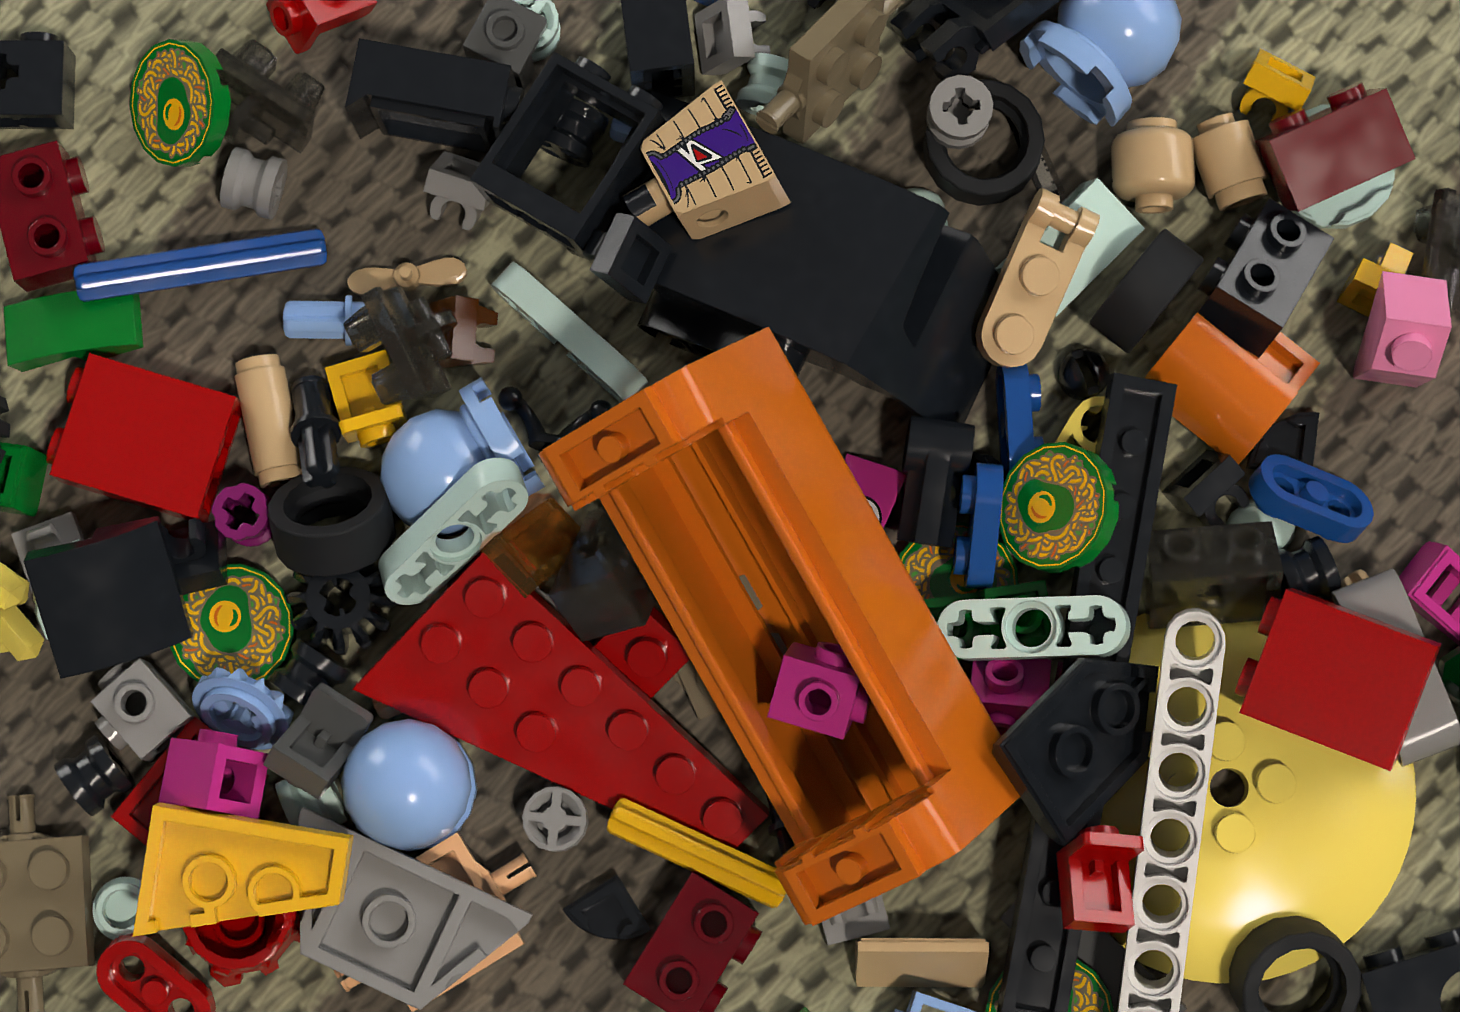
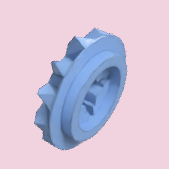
M216 667L209 676H201L192 694L193 706L199 718L213 731L238 735L237 745L245 748L271 749L290 727L294 712L283 704L284 694L282 692L270 690L264 685V678L259 680L250 678L241 668H238L231 674L226 669Z

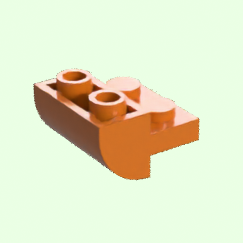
M1197 312L1144 378L1176 384L1177 390L1172 417L1216 452L1231 455L1239 465L1295 398L1300 388L1315 371L1320 362L1282 332L1276 336L1260 358L1235 343Z

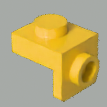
M386 349L325 367L340 422H338L342 436L348 444L359 441L361 448L385 444L390 441L396 429H399L408 421Z

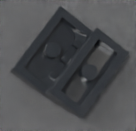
M159 516L96 528L90 539L28 551L23 561L60 679L125 663L171 647L193 636L194 631Z

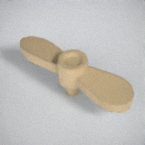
M454 257L434 260L419 266L405 262L399 264L395 269L375 267L356 270L349 276L347 284L353 293L360 296L379 294L397 287L403 291H413L419 285L452 287L464 281L467 276V269L461 260Z

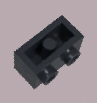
M1269 198L1255 218L1244 213L1231 231L1224 245L1233 250V253L1227 262L1217 257L1201 281L1198 290L1207 296L1198 313L1239 346L1260 358L1285 326L1334 238Z

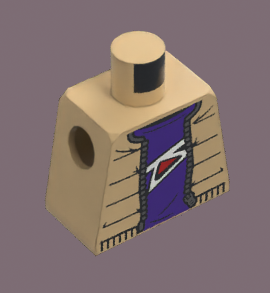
M722 80L712 85L643 140L640 150L655 177L622 196L631 214L647 226L675 212L691 239L705 238L791 203Z

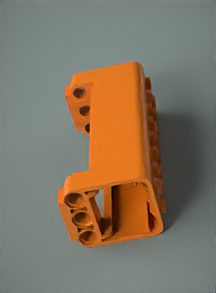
M766 327L682 367L651 386L642 389L538 453L567 507L572 505L574 511L600 499L795 845L774 862L777 867L774 872L804 925H817L920 877L926 870L960 852L1020 798V795L992 754L993 744L1001 735L770 327ZM745 574L763 606L759 610L754 605L739 576ZM771 633H779L787 649L793 642L816 648L818 642L840 645L871 699L864 724L853 721L842 740L767 717L783 660V654Z

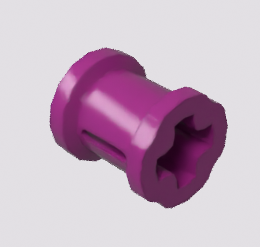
M246 483L224 488L216 496L212 506L216 528L225 537L246 547L260 546L268 542L273 537L268 518V504L271 498L267 494L262 493L257 487ZM239 505L246 508L252 506L251 509L259 515L253 526L244 522L240 525L241 521L233 515Z

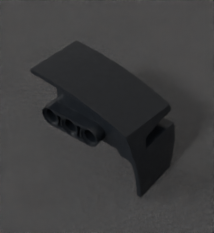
M654 91L650 93L663 105L660 112L666 122L689 105L687 102ZM747 125L791 203L702 239H691L675 212L648 226L673 246L637 324L647 334L656 337L659 332L672 338L670 345L705 357L766 327H770L797 377L806 361L844 375L861 386L882 393L900 403L916 416L965 423L992 365L979 351L975 334L978 322L998 279V275L985 250L972 234L945 225L950 213L941 205L843 162ZM631 128L616 158L618 157V155L620 154V152L622 151V149L634 133L635 129ZM651 168L639 186L655 177ZM626 205L622 214L632 215ZM567 248V250L572 254L582 257L581 255Z

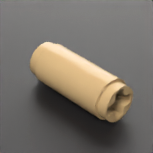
M277 354L248 357L235 363L237 374L234 378L254 476L258 477L260 488L280 487L292 478L302 475L299 448L291 441L290 428L295 421V415L285 367L281 366L280 358Z

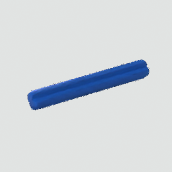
M314 228L83 263L74 267L73 274L79 300L89 302L322 266L327 262V248L322 231Z

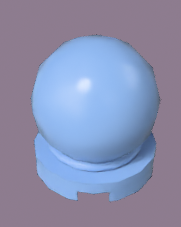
M1062 0L1058 9L1057 23L1047 20L1036 23L1020 41L1019 50L1029 70L1040 63L1043 69L1061 84L1053 94L1078 116L1094 125H1097L1105 116V119L1112 127L1131 108L1132 97L1128 88L1144 85L1166 69L1179 42L1182 18L1175 0Z
M482 377L458 390L465 403L460 406V411L434 409L410 418L393 433L382 455L380 480L388 496L391 509L403 523L412 526L470 468L486 459L506 458L515 462L520 468L528 496L545 487L535 470L527 475L524 474L525 471L534 467V464L504 412L500 413L492 397L481 401L492 394ZM452 525L443 529L438 535L452 536L466 531L468 526Z
M413 719L386 722L363 735L347 756L341 778L344 808L356 828L377 843L409 852L430 849L459 832L471 814L478 790L474 764L462 744L437 726Z

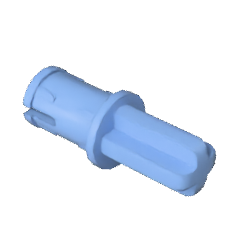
M346 295L345 301H288L283 309V330L288 338L345 339V346H352V339L403 340V342H409L410 301L361 302L353 301L352 295Z

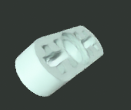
M512 261L491 284L494 291L548 340L553 344L558 341L569 351L567 356L620 403L641 391L648 384L647 379L632 363L517 263Z
M490 458L475 464L382 554L378 568L385 593L391 601L402 605H414L433 597L524 510L528 502V492L520 468L515 462L506 458ZM449 526H468L467 531L459 537L453 539H440L437 537L443 529Z
M1101 595L959 600L947 606L942 611L937 622L955 656L967 661L1106 657L1117 653L1124 647L1129 638L1131 628L1128 614L1124 608L1112 599ZM1071 608L1068 620L1072 622H1085L1093 620L1094 609L1102 608L1104 617L1116 622L1115 631L1104 633L1103 643L1095 645L1094 637L1088 633L1068 632L1072 645L1070 647H1061L1065 636V623L1060 609ZM997 610H1005L1001 623V632L1006 648L996 649L999 637L995 635L975 636L972 641V647L967 649L963 639L953 636V626L964 624L966 613L972 612V618L975 622L991 625L999 624L995 612ZM1029 610L1043 611L1051 622V632L1048 639L1037 647L1024 646L1016 635V623L1019 617Z

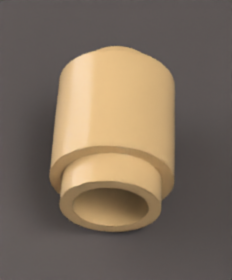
M1226 113L1205 120L1196 126L1199 135L1192 138L1194 142V159L1208 199L1215 198L1219 211H1227L1249 204L1268 194L1263 182L1268 178V174L1255 142L1249 120L1235 122L1233 113Z

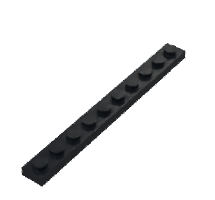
M1115 372L1108 376L1095 453L1099 455L1113 472L1117 485L1112 484L1114 489V500L1119 502V518L1109 543L1099 555L1081 568L1075 567L1070 596L1101 595L1112 599L1127 612L1131 628L1126 644L1117 653L1106 657H1086L1088 659L1129 663L1177 390L1176 384ZM1068 608L1065 620V636L1061 647H1070L1072 645L1068 632L1088 633L1094 637L1095 645L1102 644L1104 633L1115 631L1116 622L1104 617L1102 608L1094 609L1093 620L1072 622L1068 620L1071 609ZM1059 658L1055 682L1078 658ZM1103 807L1081 830L1101 824ZM1032 814L996 1012H1068L1082 930L1063 929L1056 853L1065 846L1058 845L1048 837ZM1080 831L1068 843L1078 837Z

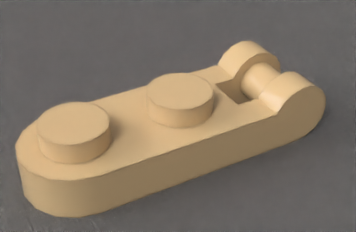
M1044 188L1038 190L1027 210L977 325L975 334L977 347L986 360L993 365L1010 368L1023 366L1036 357L1042 348L1081 256L1097 229L1100 220L1099 214L1082 206L1077 211L1059 203V195ZM1047 226L1065 233L1058 250L1040 242Z

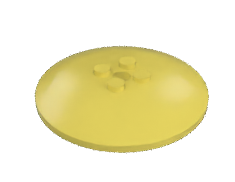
M1230 597L1200 598L1176 602L1141 614L1136 619L1129 663L1159 666L1156 693H1149L1145 730L1152 732L1164 635L1168 622L1175 614L1185 609L1199 608L1210 612L1216 617L1225 633L1226 646L1183 977L1192 981L1217 984L1229 983V967L1236 948L1253 929L1273 918L1301 916L1319 921L1344 944L1374 915L1390 892L1403 865L1414 826L1416 785L1413 763L1402 767L1397 760L1394 768L1388 771L1239 713L1245 699L1235 694L1239 677L1248 658L1259 661L1268 638L1258 633L1267 603ZM1191 621L1182 625L1177 632L1175 641L1178 649L1184 655L1200 657L1211 649L1214 642V634L1212 629L1205 623ZM1182 687L1174 691L1167 703L1169 713L1175 719L1182 722H1190L1199 718L1206 706L1203 694L1191 687ZM1173 753L1161 762L1159 774L1167 784L1177 787L1189 784L1195 778L1198 769L1195 760L1189 755ZM1149 759L1104 805L1100 825L1117 827L1120 834L1139 836ZM1222 769L1234 771L1241 777L1244 783V795L1241 801L1233 807H1225L1218 804L1210 792L1211 779ZM1164 819L1158 822L1151 832L1153 843L1165 851H1176L1182 848L1189 837L1187 827L1181 821L1175 819ZM1136 857L1129 861L1131 891L1133 889ZM1161 884L1149 888L1144 894L1142 901L1146 909L1152 914L1164 916L1173 913L1179 907L1181 897L1173 887ZM1127 931L1124 933L1109 932L1125 947ZM1310 948L1292 950L1277 958L1265 971L1262 980L1292 973L1317 962L1324 956ZM1148 950L1137 958L1143 965L1165 974L1171 971L1173 965L1171 959L1164 952L1158 950Z

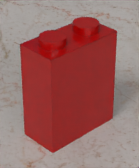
M89 353L85 367H77L68 385L66 400L67 403L72 404L65 428L57 427L51 437L46 457L47 463L52 464L49 475L61 483L189 521V519L197 518L203 523L208 522L242 416L240 400L233 395Z
M1294 588L1286 589L1282 600L1271 596L1258 628L1259 634L1268 637L1259 661L1252 658L1247 659L1235 689V694L1245 698L1239 713L1391 771L1400 754L1441 643Z

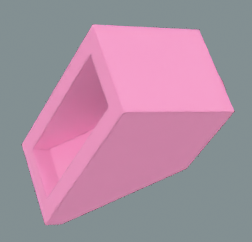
M1382 271L1354 365L1353 379L1416 388L1436 378L1452 328L1447 280Z

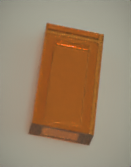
M550 497L494 536L481 551L519 593L526 598L578 559L593 542L557 501Z

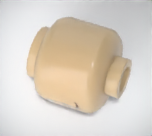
M1164 117L1135 119L1126 124V131L1118 134L1111 145L1112 188L1119 198L1135 202L1136 212L1143 214L1170 212L1173 210V201L1184 198L1193 190L1195 185L1194 142L1186 131L1177 128L1176 120Z

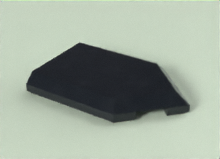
M1078 658L993 744L992 754L1042 831L1058 845L1065 846L1149 759L1152 732L1145 731L1149 693H1156L1159 666Z

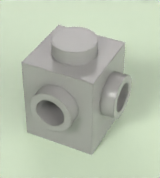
M141 658L133 664L129 661L118 664L108 671L97 684L102 691L90 701L102 714L95 721V724L103 735L120 751L129 745L141 760L153 762L169 747L171 738H176L184 727L195 718L194 716L198 717L154 666Z

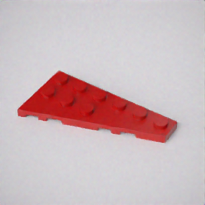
M488 547L469 564L352 689L415 719L433 724L454 737L608 808L613 809L620 798H626L734 849L769 816V808L601 654Z

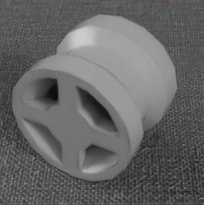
M956 75L946 78L936 86L930 98L926 116L929 133L936 142L947 148L960 150L973 146L982 139L989 126L993 112L991 93L981 81L972 76ZM962 99L963 103L967 104L969 108H975L976 110L969 111L967 107L962 105Z
M235 147L229 156L220 190L221 207L235 211L242 206L252 208L258 217L272 220L278 211L285 187L288 168L287 160L274 156L267 160L254 158L250 150Z
M559 786L546 787L534 793L527 801L522 814L523 829L529 840L537 847L551 852L567 851L578 845L585 836L589 824L588 811L583 801L571 790Z

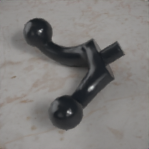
M513 386L505 387L498 395V402L504 410H516L527 431L529 447L538 451H543L547 446L612 408L608 401L596 400L591 404L589 410L556 435L546 433L538 417L523 399L518 388Z

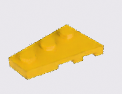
M159 802L153 805L133 936L153 934L161 930L187 926L192 928L211 925L219 921L258 915L263 917L339 905L344 901L354 835Z

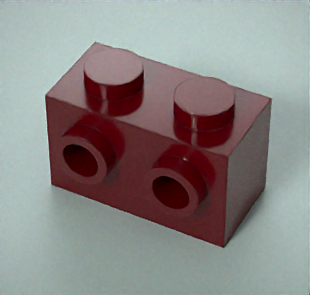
M1359 82L1327 96L1330 107L1308 117L1305 109L1302 108L1268 123L1272 133L1255 142L1282 206L1290 211L1299 212L1416 159L1387 88L1369 89L1366 91L1363 82Z
M57 140L0 156V229L13 280L26 292L74 280L73 273L76 265L96 262L95 254L105 252L103 237L95 216L85 218L80 195L89 193V184L82 161L79 156L70 158L68 152Z
M692 872L623 985L666 1012H714L728 989L718 979L731 958L743 965L763 932L752 925L759 913Z

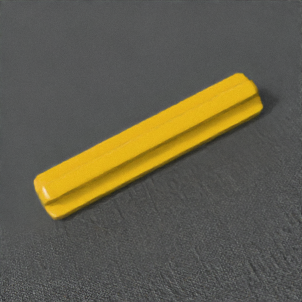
M626 798L619 799L609 816L606 830L610 834L770 908H777L786 895L783 886L774 872L777 868Z

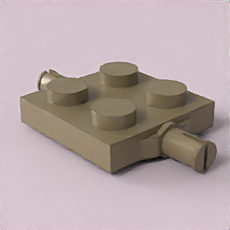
M838 0L789 48L788 70L784 83L778 88L777 95L762 110L756 113L758 125L770 134L777 133L783 125V133L804 144L820 126L827 128L833 124L839 116L844 102L858 88L861 90L868 88L876 78L882 64V58L878 56L880 36L884 31L887 19L905 3L904 0Z
M35 794L7 796L10 835L0 837V975L16 978L18 1012H44L43 976H48L63 968L95 966L89 836L52 837L43 833H36Z

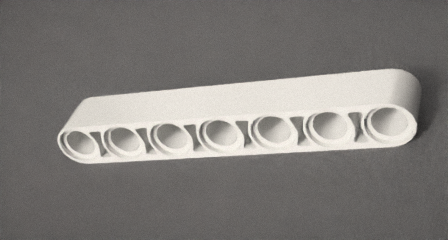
M1199 608L1185 609L1175 614L1168 622L1164 635L1139 836L1143 837L1144 851L1136 857L1132 889L1135 926L1127 930L1117 1012H1179L1226 646L1225 633L1218 619L1210 612ZM1191 621L1205 623L1212 629L1214 634V642L1211 649L1200 657L1184 655L1176 645L1175 638L1178 630L1182 625ZM1182 687L1197 689L1203 694L1206 702L1204 712L1199 718L1190 722H1182L1175 719L1167 709V703L1171 694ZM1173 753L1189 755L1197 764L1198 770L1195 778L1184 786L1175 787L1167 784L1159 774L1161 762L1167 756ZM1164 819L1181 821L1189 831L1187 842L1176 851L1162 850L1151 839L1152 829L1158 822ZM1165 884L1173 887L1179 893L1181 901L1179 907L1173 913L1158 916L1146 909L1142 901L1144 894L1155 885ZM1148 950H1158L1164 952L1171 959L1173 965L1166 977L1159 980H1149L1143 978L1137 972L1134 966L1136 959Z

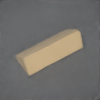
M858 938V941H855V982L857 987L981 988L986 978L989 942H986V939Z

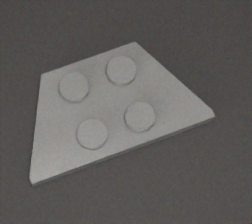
M301 809L298 816V826L354 835L344 901L339 905L302 910V920L300 921L301 955L421 1010L525 927L531 920L533 914L391 847L377 843L369 837L310 809Z

